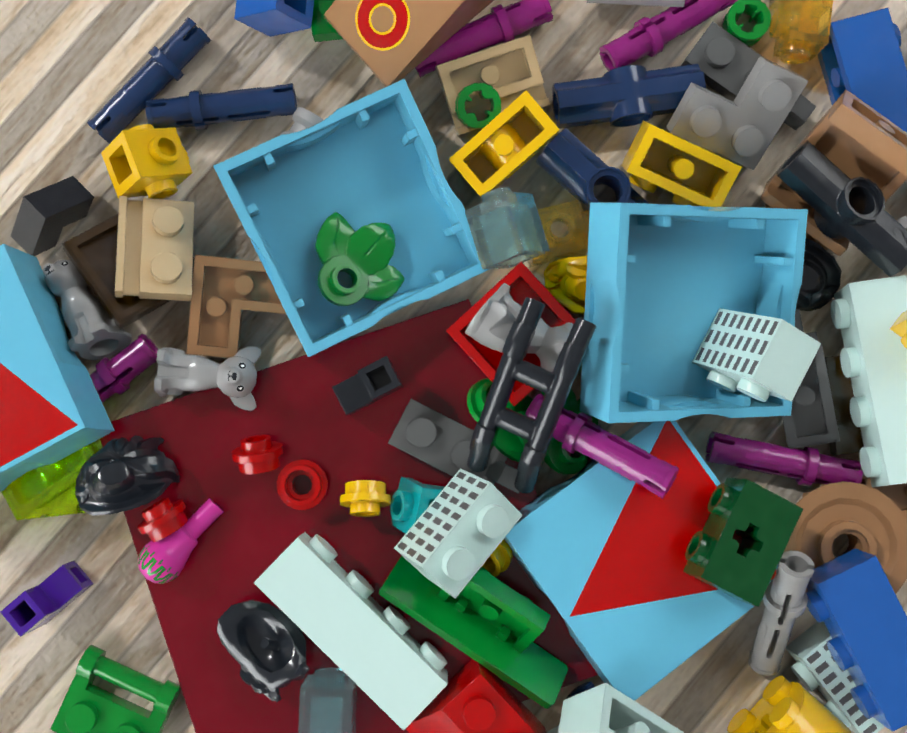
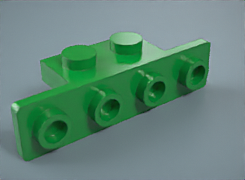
M403 556L400 557L380 588V596L543 708L549 709L555 703L568 667L533 642L545 630L551 616L550 614L535 605L526 596L520 595L491 575L483 567L477 571L455 599L423 576Z

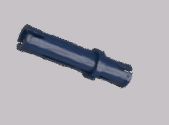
M189 17L184 20L185 22L159 49L154 46L148 52L151 55L150 59L92 119L87 121L88 125L93 130H97L98 134L109 144L144 110L146 100H153L173 78L178 81L184 75L181 70L206 44L211 42L207 34L200 27L197 28L196 23Z
M293 83L202 94L201 90H193L189 92V96L146 100L147 107H145L148 124L153 125L154 129L195 127L197 131L207 130L208 125L223 122L293 115L298 108Z

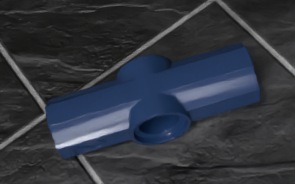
M698 64L646 71V67L642 65H627L606 72L603 77L555 83L552 87L554 119L559 129L610 122L612 127L638 125L643 120L649 121L653 116L674 113L691 82L706 89L704 72L700 70Z
M566 128L552 139L536 160L540 167L581 203V207L587 216H589L590 203H601L596 199L593 192V187L600 184L607 185L613 189L616 195L615 203L650 204L631 187L630 180L623 171L606 165Z

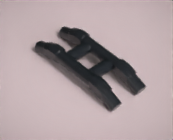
M529 297L525 298L517 319L513 322L506 338L501 360L480 419L476 423L471 438L470 453L467 465L472 471H484L487 468L500 428L528 440L517 467L518 472L514 482L515 488L521 493H530L534 490L558 420L597 327L595 324L584 319H575L569 336L558 356L553 372L529 363L523 359L528 352L535 329L546 306ZM515 381L545 393L536 420L506 408Z

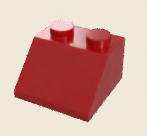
M522 262L516 265L446 330L492 382L503 352L481 345L465 334V331L479 309L503 283L510 286V295L521 306L526 297L545 304L546 306L541 318L549 327L561 326L568 322L574 324L575 319ZM535 353L526 354L523 360L541 367L540 359ZM515 381L509 401L513 406L517 405L534 388Z
M473 659L448 681V685L406 728L409 733H547L544 725L504 682Z

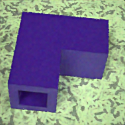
M71 561L59 567L38 586L25 590L0 613L21 637L47 624L94 583L75 561Z

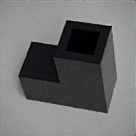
M74 176L25 195L11 237L32 256L47 251L56 246L63 227L87 216L94 196Z
M385 356L358 370V374L333 386L332 389L345 414L351 415L404 386L390 359Z

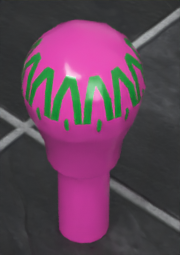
M209 498L180 529L157 542L151 540L139 554L138 566L141 574L147 580L158 584L171 582L178 577L190 553L198 544L197 538L224 511Z

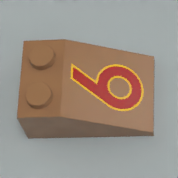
M335 0L324 16L382 84L387 87L403 79L494 0Z

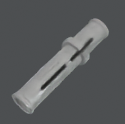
M790 550L783 553L778 563L774 580L769 583L763 596L765 609L748 659L750 667L756 673L763 676H772L779 672L781 660L791 637L795 620L804 613L808 603L805 591L810 578L813 576L814 570L812 569H814L815 565L811 558L802 552Z

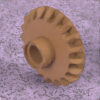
M846 481L821 484L819 488L803 493L802 498L796 503L797 506L803 508V511L784 552L790 550L802 552L811 558L815 565L814 568L839 557L833 555L832 544L839 535L847 534L849 546L843 554L856 548L876 555L896 594L907 579V519L898 505L891 498L873 487Z

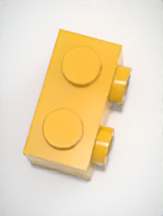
M644 120L621 164L627 172L631 173L629 177L630 183L651 193H654L658 186L675 194L672 202L677 205L705 207L722 206L742 168L721 156Z

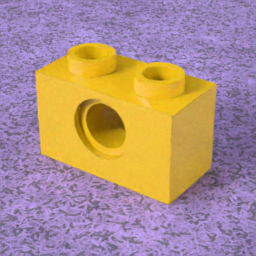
M526 90L451 156L449 161L481 199L485 200L550 143L560 129Z

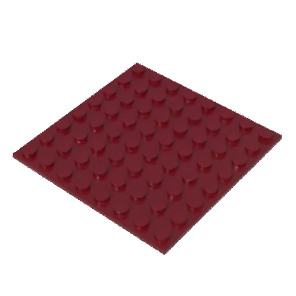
M469 299L335 344L310 357L306 354L257 371L256 385L251 392L257 407L252 411L244 410L234 405L230 397L217 387L198 391L111 421L115 431L100 438L102 447L112 439H119L121 437L129 439L134 435L140 436L143 439L152 437L163 438L164 443L158 446V450L163 452L165 457L173 460L179 471L180 482L171 483L161 496L148 504L124 511L138 558L143 547L151 539L148 534L142 535L137 526L144 520L141 512L154 502L167 496L171 502L182 499L186 505L184 513L188 519L209 498L224 511L197 538L198 544L190 553L178 577L164 584L153 583L146 579L195 733H409L406 729L403 731L303 631L302 633L306 640V664L310 670L302 680L292 681L287 687L279 688V695L282 699L278 702L270 700L265 694L256 693L251 685H247L240 677V664L228 653L221 643L217 633L218 619L231 605L254 600L271 604L281 610L254 582L304 532L311 538L315 534L324 538L338 554L334 559L336 563L348 574L355 570L362 575L374 589L370 596L384 610L389 605L394 607L408 621L411 628L407 632L420 645L427 641L444 656L447 661L444 668L448 671V681L472 660L468 655L380 596V588L402 556L394 547L405 535V533L392 526L390 505L381 507V514L371 517L350 515L349 507L340 505V496L345 494V483L350 481L375 480L386 483V494H389L392 499L393 494L398 490L401 477L413 478L422 484L444 487L453 478V476L388 444L410 399L472 430L475 429L477 421L469 412L467 394L472 385L482 379L489 378L446 332L452 324L472 307ZM387 356L404 387L351 415H346L332 387L358 374L357 371ZM266 434L271 436V441L282 443L283 454L279 456L280 466L275 470L260 474H243L239 471V464L232 460V450L241 446L240 440L245 437ZM509 458L505 462L517 469L519 462ZM300 459L311 460L320 465L328 479V489L323 500L315 507L307 510H296L287 506L281 500L277 491V479L281 470L290 462ZM299 475L295 479V488L298 492L306 494L311 490L312 482L308 476ZM496 482L494 483V486L518 511L538 497L535 487L530 493L519 492L518 494ZM513 556L509 567L504 572L499 573L496 578L520 595L529 598L535 605L551 615L545 630L533 642L567 665L568 671L561 688L597 676L598 674L570 636L560 613L550 599L533 584ZM501 679L521 702L530 699Z

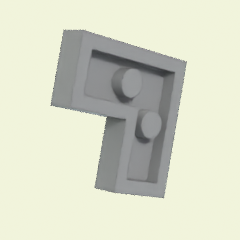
M760 56L734 101L691 82L666 127L670 133L754 170L807 85L808 80Z

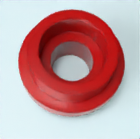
M253 435L241 439V446L231 452L232 460L239 464L240 473L260 474L275 470L280 466L279 456L283 454V445L280 442L271 441L270 435Z
M306 459L295 460L287 464L281 470L277 479L279 497L287 506L296 510H307L315 507L323 500L328 489V479L322 467ZM299 475L308 476L312 482V488L306 494L298 492L295 488V479Z
M167 496L145 508L141 512L144 520L137 526L139 532L142 535L148 534L153 542H157L180 529L188 522V518L184 513L186 508L184 501L180 499L171 502Z

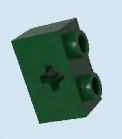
M727 478L725 483L717 486L710 497L708 511L711 513L703 530L696 532L687 546L685 558L688 562L683 572L737 600L759 607L803 508L748 479ZM735 530L736 534L742 538L740 546L739 543L735 539H733V534Z

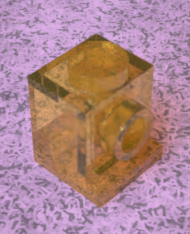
M770 0L769 9L774 10L769 27L770 38H775L773 56L779 57L780 61L788 64H801L811 61L829 43L833 0Z
M578 200L534 211L526 210L520 212L517 223L529 268L551 263L558 259L583 255L588 251L590 211H580ZM554 222H563L568 227V235L561 238L556 237L551 231V225Z

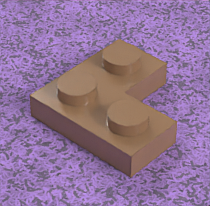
M195 255L186 354L223 358L233 357L239 351L243 310L286 314L260 261Z

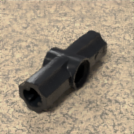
M809 141L802 144L776 172L777 176L814 209L815 223L824 235L836 240L847 238L889 277L903 270L907 265V230L884 210L885 198L876 183L863 177L850 179Z

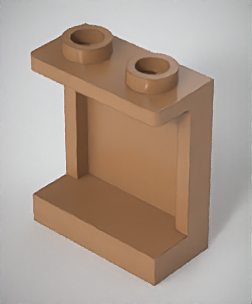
M848 90L843 92L791 153L792 155L802 144L809 141L850 179L863 177L876 183L883 193L885 202L907 180V133ZM775 172L766 183L761 195L762 201L765 202V207L808 209L806 238L818 243L825 250L830 249L838 256H841L848 249L849 240L847 238L836 240L824 235L815 223L814 209L783 182Z

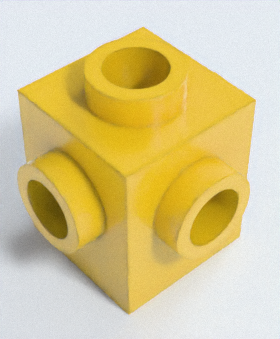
M142 124L129 130H122L101 152L118 199L119 196H127V198L148 196V198L152 199L168 198L177 193V186L193 173L189 164L188 153L182 146L175 127L154 129V126L151 124Z

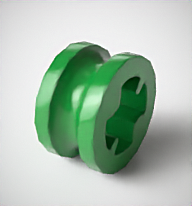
M738 0L724 17L721 27L748 47H752L759 42L770 27V10L761 0ZM742 14L751 17L749 23L753 20L756 22V25L750 32L741 30L744 24L739 26L736 24Z
M474 83L464 87L459 92L455 101V112L458 119L465 126L484 128L500 114L501 99L498 92L492 86L485 83ZM474 91H479L480 98L489 99L491 103V110L483 112L487 117L481 121H477L475 113H466L465 101H472L469 95Z

